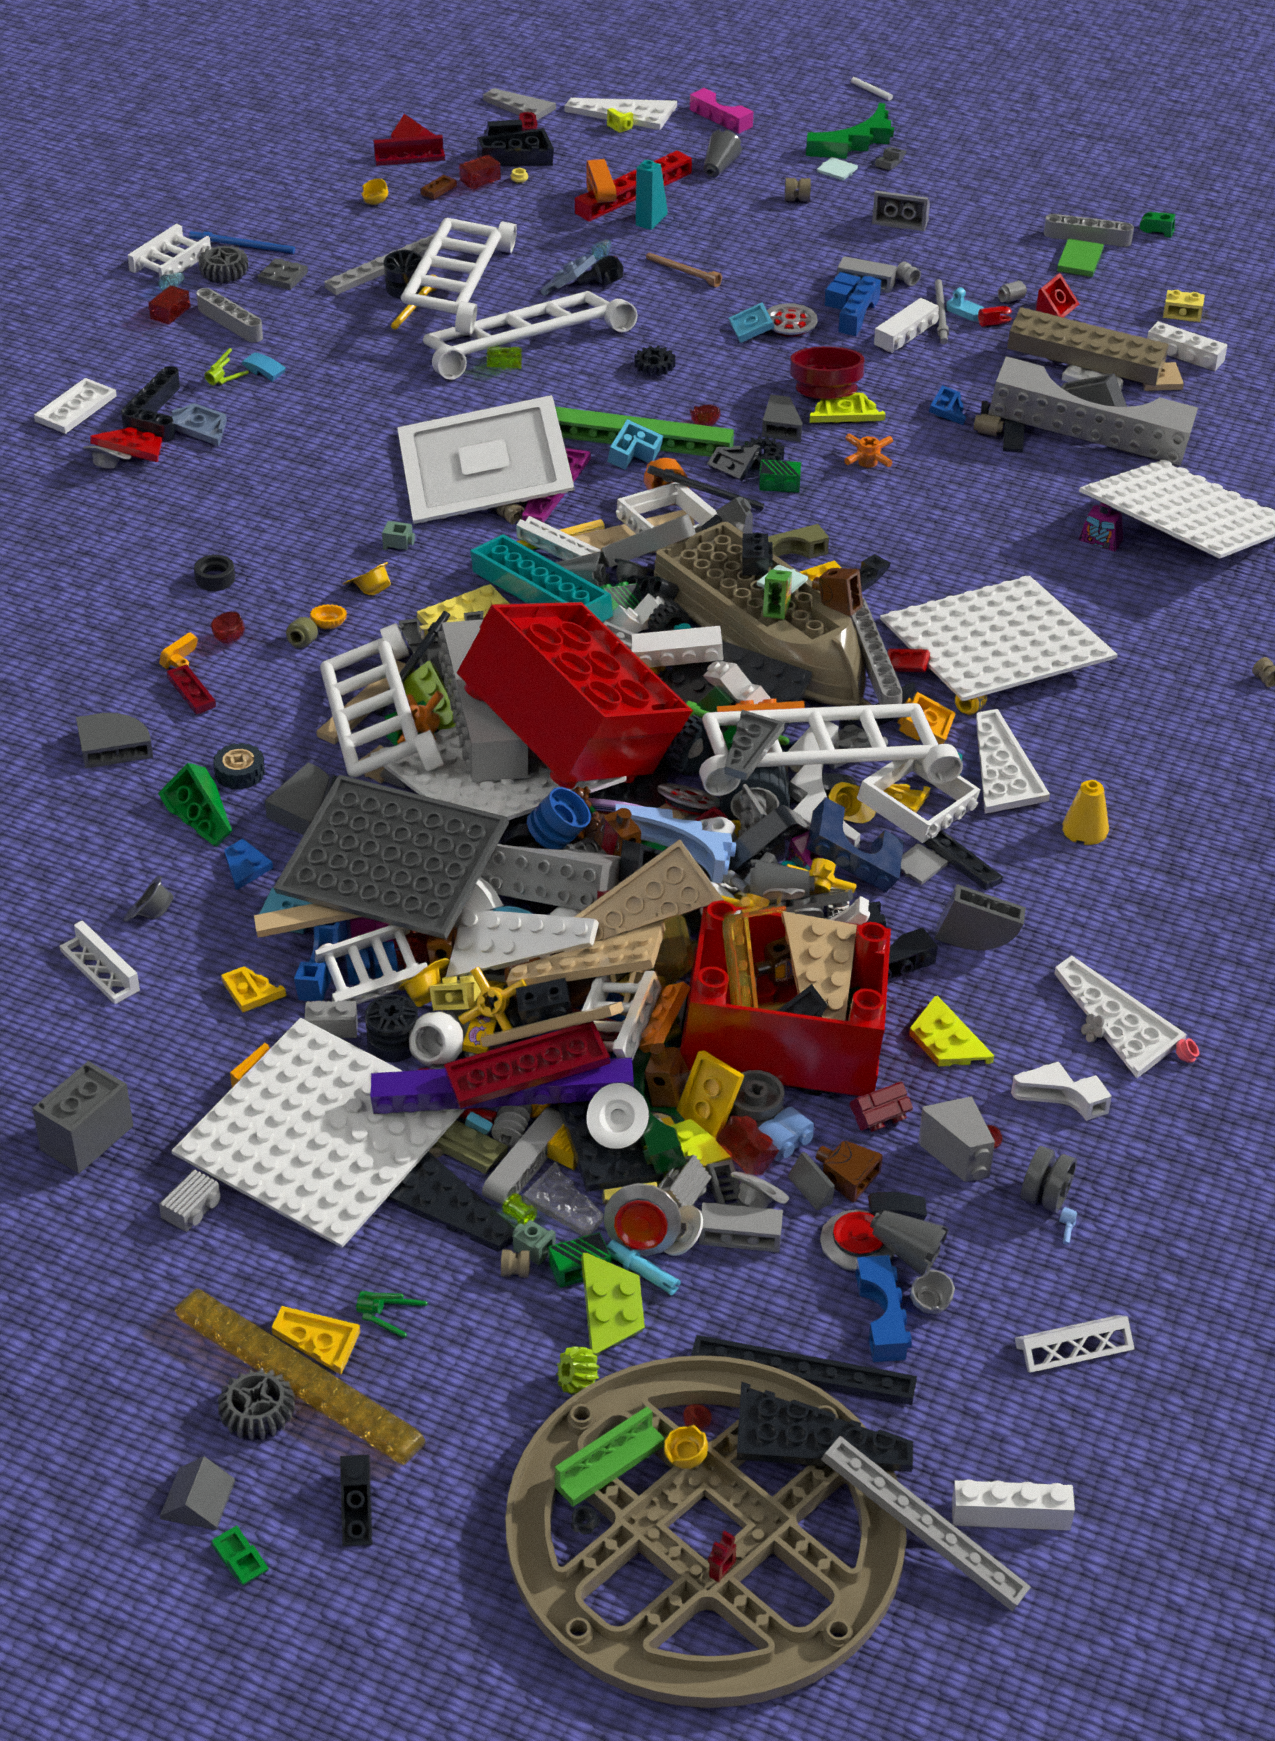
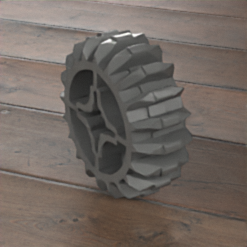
M218 245L215 248L211 247L210 250L206 249L205 252L201 253L198 261L199 270L203 278H207L208 281L214 280L215 283L218 281L221 283L232 280L236 281L237 278L241 279L242 276L246 275L249 267L248 257L244 250H240L239 247L233 248L232 245L229 247Z
M262 1367L259 1372H253L250 1368L248 1374L244 1375L239 1372L237 1379L229 1378L228 1385L222 1386V1394L218 1398V1414L224 1427H228L231 1434L237 1432L240 1439L248 1435L251 1442L255 1436H260L264 1440L265 1435L268 1433L275 1437L276 1429L284 1431L285 1423L291 1422L292 1414L295 1410V1394L289 1381H285L282 1374L276 1376L273 1369L265 1373ZM269 1395L274 1396L278 1402L274 1401ZM235 1406L241 1408V1411H243L244 1413H241L238 1410H236Z

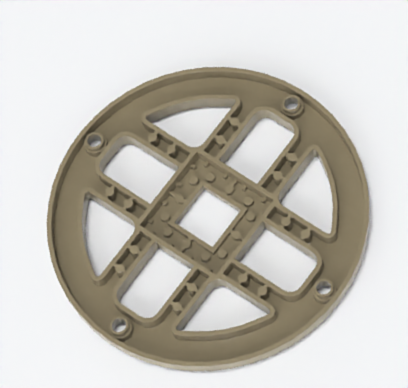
M682 1356L653 1360L625 1368L594 1382L568 1399L548 1417L524 1450L512 1478L506 1508V1544L511 1573L521 1599L542 1632L564 1655L600 1680L640 1697L679 1706L733 1707L764 1702L784 1696L816 1682L853 1656L872 1636L885 1617L896 1594L905 1555L906 1527L830 1466L808 1465L772 1497L738 1469L746 1461L736 1460L739 1419L716 1439L708 1442L706 1458L700 1465L692 1469H681L671 1464L665 1456L664 1447L656 1451L654 1454L672 1469L640 1496L616 1478L587 1497L585 1500L609 1519L613 1525L564 1567H560L557 1563L551 1537L552 1512L558 1490L555 1488V1466L645 1407H648L653 1412L652 1426L666 1439L669 1433L679 1428V1426L658 1409L690 1404H712L740 1408L742 1381L751 1384L752 1389L763 1393L765 1390L776 1393L775 1397L789 1402L792 1400L803 1402L834 1413L838 1419L847 1422L851 1420L860 1422L861 1427L866 1428L838 1400L798 1376L768 1365L730 1357ZM884 1470L895 1480H897L894 1471ZM842 1484H847L858 1514L860 1527V1549L856 1567L853 1569L848 1567L798 1524ZM704 1496L743 1528L734 1536V1543L737 1545L736 1562L719 1583L709 1577L708 1560L706 1561L668 1528ZM637 1553H641L674 1583L627 1624L612 1626L584 1603V1599ZM772 1553L831 1602L827 1609L805 1627H794L787 1623L740 1583L741 1580ZM703 1610H711L719 1614L759 1650L734 1655L698 1656L669 1652L657 1648L695 1614ZM579 1631L585 1634L582 1636H574L572 1633ZM832 1633H841L845 1636L835 1637Z

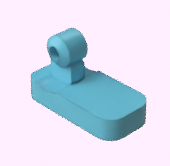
M959 287L953 292L954 297L947 302L946 310L968 320L978 321V311L984 307L964 300L966 292L963 288Z

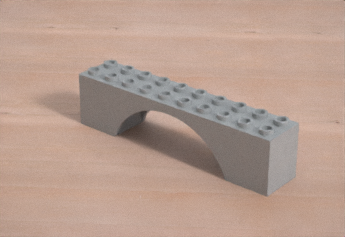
M1006 357L995 383L989 414L1153 459L1168 460L1172 464L1181 466L1198 407L1160 397L1150 403L1132 407H1114L1092 403L1078 398L1059 387L1049 377L1044 366Z
M483 620L442 622V631H438L439 645H441V650L438 651L439 663L441 664L442 675H444L445 687H447V696L450 699V709L453 711V721L456 723L457 736L459 735V746L462 748V758L465 761L466 774L470 773L472 782L528 778V746L484 701L476 700L467 694L464 689L465 681L456 673L475 640Z
M497 844L480 877L487 881L498 895L583 911L597 900V891L611 890L619 884L621 857L580 849H534Z

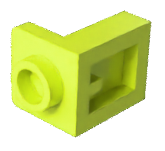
M613 107L607 109V125L619 133L633 128V113L622 114Z

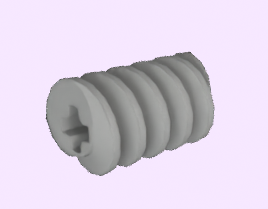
M532 1105L499 1106L497 1117L492 1127L493 1138L508 1146V1148H513L525 1134L530 1114L532 1113Z

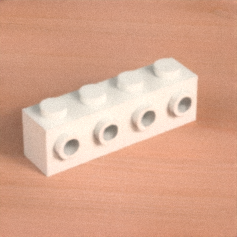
M918 299L875 328L874 345L893 353L937 323L939 306L925 299Z
M1157 322L1148 331L1147 339L1169 344L1168 356L1216 371L1225 361L1227 344L1161 322Z
M720 626L632 634V652L648 667L723 660Z
M973 1480L954 1482L952 1495L953 1526L1071 1530L1075 1511L1073 1485H1062L1060 1483L1033 1484L1031 1482L1005 1483L1002 1481L980 1482Z

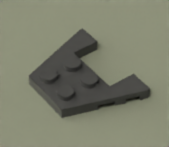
M484 612L464 613V621L483 620ZM418 618L400 620L399 628L414 653L423 641L421 639ZM435 638L418 664L421 667L430 660L444 681L438 656L441 645H439L438 638Z

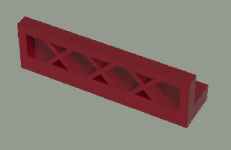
M442 135L373 140L376 166L445 161Z

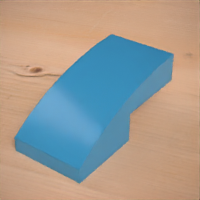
M255 352L241 363L255 375L262 373L272 382L284 374L286 369L274 359Z

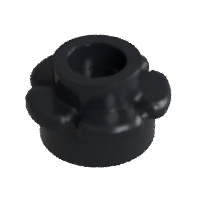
M589 1506L576 1508L571 1516L572 1530L576 1533L580 1532L582 1535L592 1533L594 1528H597L600 1523V1518L596 1515V1511Z

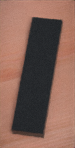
M940 830L934 838L930 837L923 842L984 890L1002 883L1003 876L943 830Z

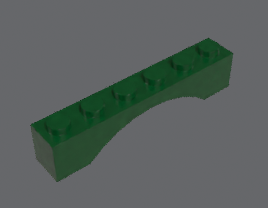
M637 1048L632 1060L634 1088L643 1096L649 1114L647 1127L639 1139L642 1147L648 1148L643 1150L648 1166L653 1164L656 1174L685 1165L687 1162L675 1128L664 1124L650 1112L651 1097L645 1077V1069L651 1052L644 1053L641 1049Z

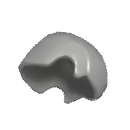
M928 1270L924 1275L915 1279L910 1290V1297L913 1305L923 1313L938 1314L950 1305L955 1287L952 1279L944 1272Z

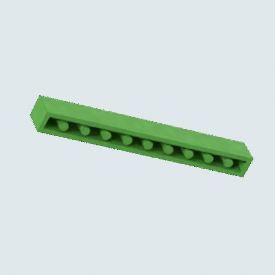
M555 407L562 438L612 444L628 419L663 435L661 451L711 457L717 447H733L734 429Z

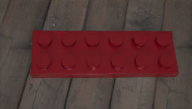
M590 1021L446 1063L444 1068L461 1109L610 1064V1056L594 1021Z

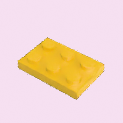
M706 1051L698 1052L676 1110L685 1121L692 1119L719 1141L745 1075Z

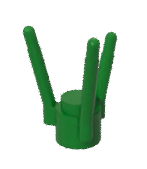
M361 1291L357 1299L356 1310L358 1313L363 1314L362 1320L371 1321L394 1334L406 1338L407 1333L374 1315L382 1312L384 1303L411 1306H427L428 1303L421 1300L403 1299L404 1295L401 1293Z

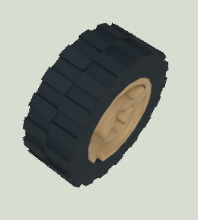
M234 743L229 746L226 745L214 755L215 778L219 784L226 788L239 790L250 788L258 784L263 779V775H265L263 753L258 747H254L251 744Z

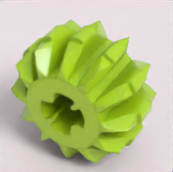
M571 1347L566 1348L565 1353L560 1354L556 1376L559 1377L558 1386L562 1387L563 1392L575 1395L599 1378L597 1370L600 1366L596 1364L598 1358L596 1355H593L591 1349Z

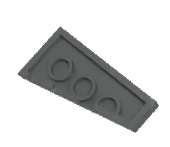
M742 710L736 734L733 737L732 747L725 764L724 774L737 779L747 780L784 731L785 722Z
M852 889L809 895L781 902V911L794 912L796 909L819 908L822 910L824 909L823 906L833 904V908L847 906V902L853 899ZM777 903L768 905V908L777 910Z

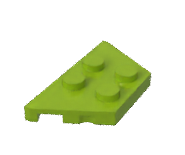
M583 1253L581 1262L589 1343L593 1355L598 1356L602 1351L611 1346L615 1347L621 1344L624 1339L634 1337L643 1332L645 1324L640 1278L637 1274L588 1253Z

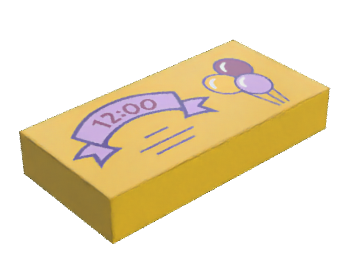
M481 1014L471 1020L462 1044V1051L476 1054L487 1052L490 1046H482L480 1038L495 1032L498 1022L496 1017H488Z

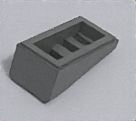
M727 1160L707 1164L705 1171L709 1172L708 1175L711 1176L708 1184L716 1203L725 1205L724 1201L736 1199L737 1203L726 1205L746 1206L738 1197L740 1192L739 1180L730 1176L732 1172H736L733 1161ZM718 1176H727V1178L717 1179ZM726 1183H730V1185H731V1186H725V1187H720V1186H719L720 1184H726ZM733 1191L734 1193L730 1195H722L723 1192Z

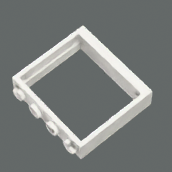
M676 482L617 499V518L636 534L654 527L640 515L641 513L671 504H677L699 523L693 526L696 533L702 531L701 526L718 514L687 486Z
M922 759L893 760L862 781L857 799L923 843L930 837L934 838L943 828L947 829L956 819L960 820L969 810L973 811L978 805L977 798L981 789L961 776L945 784L931 782L923 768ZM913 771L957 801L927 821L883 790Z

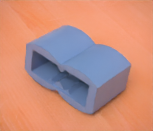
M788 1107L778 1113L774 1119L764 1122L755 1130L754 1145L775 1161L788 1158L794 1149L807 1145L812 1140L814 1123L793 1107Z

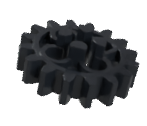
M758 436V439L750 438V442L745 441V445H742V448L753 447V445H758L761 448L752 466L757 465V469L761 467V460H784L785 447L782 446L781 442L776 443L775 438L769 440V437L762 439Z

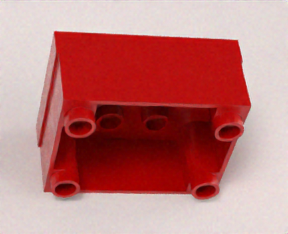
M582 602L491 605L479 626L480 630L456 672L465 681L464 689L467 694L476 700L484 701L552 770L550 773L551 779L557 785L567 789H574L578 781L626 776L625 782L632 783L637 775L653 774L674 737L682 730L693 711Z
M722 900L711 902L708 906L703 907L698 947H695L690 979L691 988L688 993L680 1049L689 1071L691 1072L698 1052L706 1051L740 1073L748 1070H761L771 1073L780 1080L782 1085L864 1096L874 1092L885 1031L891 929L885 928L876 922L855 924L857 928L849 989L860 986L861 989L854 993L850 1014L846 1015L844 1021L777 1011L798 995L796 984L776 987L767 976L756 977L753 963L765 960L764 947L766 944L786 936L785 926L781 917L782 913L735 907L730 902Z

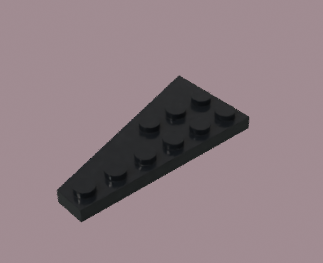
M591 1101L557 1103L586 1192L663 1180L664 1173L656 1174L653 1164L648 1166L643 1153L644 1149L637 1141L622 1149H611L599 1144L592 1137L587 1126V1110Z
M429 1151L387 1197V1199L398 1203L400 1208L433 1223L438 1221L446 1225V1229L456 1232L458 1230L470 1236V1240L499 1252L513 1242V1231L515 1228Z
M741 1381L736 1460L829 1466L821 1459L825 1452L841 1436L881 1469L912 1472V1440L883 1430L873 1431L861 1427L860 1422L854 1420L847 1422L838 1419L834 1413L797 1400L789 1402L775 1397L776 1393L765 1390L763 1393L752 1389L751 1384Z

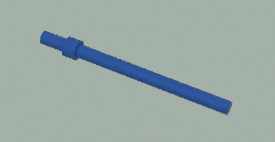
M190 231L189 238L197 240L209 236L210 243L217 242L291 254L295 253L294 246L214 235L212 232L206 231L203 233Z

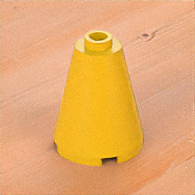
M1088 780L1081 784L1063 820L1062 830L1065 836L1075 843L1079 840L1084 841V845L1098 844L1106 839L1109 832L1104 787L1096 780Z

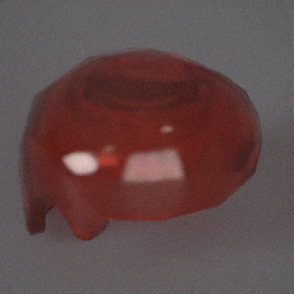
M711 404L700 407L694 406L693 411L692 409L689 410L691 419L696 425L713 426L721 415L720 408Z
M229 611L222 613L210 625L215 638L223 644L238 641L245 631V624L237 612Z

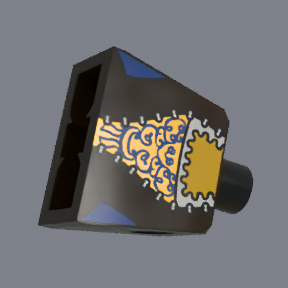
M786 936L766 944L764 947L765 960L753 963L756 977L767 976L776 987L795 985L791 954Z

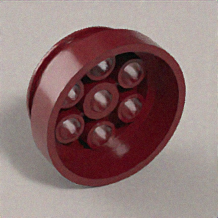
M830 346L805 348L791 355L790 375L797 381L796 390L800 394L821 399L843 398L857 392L858 386L856 383L864 376L865 359L859 352L847 348Z

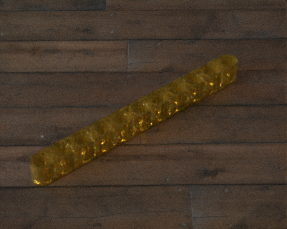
M195 1288L175 1306L177 1316L185 1324L257 1371L262 1367L265 1373L273 1369L276 1376L282 1374L285 1381H289L295 1396L397 1463L406 1465L425 1445L426 1442L423 1435L416 1428L204 1291Z

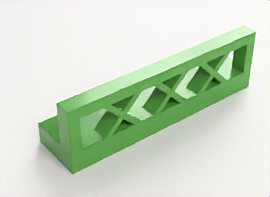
M645 1407L555 1466V1488L573 1507L664 1447L665 1438L652 1426L653 1412L648 1407Z

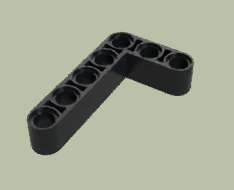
M167 366L161 369L122 408L123 429L133 427L137 431L144 433L151 432L155 436L162 437V442H169L175 438L173 418L157 413V411L180 389L177 367Z
M785 805L777 807L734 841L736 842V851L734 857L730 856L728 871L732 870L740 876L752 866L751 859L760 860L766 852H770L783 840L786 839L790 842L792 838L808 832L810 827L797 812Z

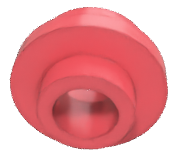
M1189 1038L1186 1040L1181 1039L1177 1042V1056L1187 1063L1194 1062L1196 1057L1199 1056V1049L1195 1042Z

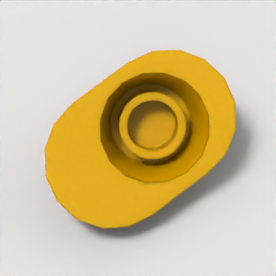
M383 563L366 574L350 579L342 584L355 583L365 594H379L391 585L385 569L389 563Z
M846 782L835 784L827 798L845 807L843 820L863 824L869 822L875 816L876 811L857 799L860 786Z
M445 958L435 961L421 970L412 979L401 984L398 989L401 991L406 990L409 997L418 1007L431 1002L429 986L441 983L440 973L447 968L450 960Z

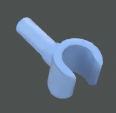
M1064 1207L1059 1222L1066 1224L1063 1244L1069 1245L1071 1231L1076 1224L1077 1212Z

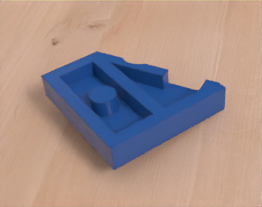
M942 385L928 412L964 425L966 415H963L964 407L961 402L960 392Z
M244 839L224 849L225 858L229 865V871L236 890L273 869L272 861Z

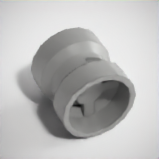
M904 261L898 265L896 277L909 286H913L919 281L921 271Z

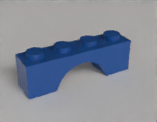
M863 276L840 311L839 333L857 336L862 328L867 307L874 308L880 300V279H875L872 276Z
M346 920L314 926V946L309 962H300L294 977L299 1000L323 1001L332 977L326 962L316 963L315 950H318L324 944L331 943L333 945L345 941L348 936Z
M889 1255L857 1257L855 1276L859 1296L875 1301L884 1311L882 1317L870 1323L868 1341L872 1361L906 1360L907 1348L912 1347L910 1331H905L907 1316L905 1309L900 1307V1304H902L901 1288H896L895 1284L897 1282L896 1266L891 1265Z

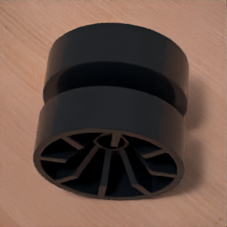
M398 250L384 258L386 291L390 296L401 299V295L422 259L418 253L411 250ZM420 285L416 294H418L424 286Z

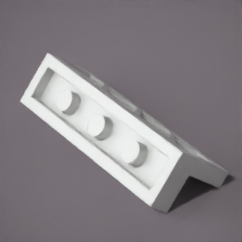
M530 516L526 521L520 519L516 525L517 538L563 560L601 552L600 549Z
M80 921L74 924L76 937L60 945V951L114 1004L140 991L137 972L86 923ZM78 945L83 948V952L71 951V949ZM85 960H96L97 964L96 966L85 965L84 962ZM109 973L111 976L110 979L98 978V974ZM112 986L124 987L125 989L115 994L112 991Z
M1122 1315L1015 1338L1017 1349H1021L1024 1352L1028 1372L1134 1349L1128 1316ZM1122 1329L1125 1345L1115 1346L1110 1343L1108 1339L1113 1331ZM1101 1333H1106L1104 1337L1099 1335ZM1093 1335L1101 1342L1094 1352H1089L1082 1345L1088 1336ZM1079 1338H1080V1340L1078 1341V1343H1076V1342L1073 1341L1074 1339H1079ZM1065 1341L1075 1347L1067 1358H1063L1056 1353L1060 1344ZM1052 1344H1054L1053 1347H1052V1349H1050L1049 1347H1047V1345H1052ZM1105 1344L1110 1347L1107 1349H1103ZM1041 1347L1049 1352L1043 1363L1034 1365L1031 1349ZM1079 1350L1084 1353V1354L1077 1355L1078 1352H1079ZM1053 1356L1058 1359V1360H1053V1361H1051V1359L1053 1358Z

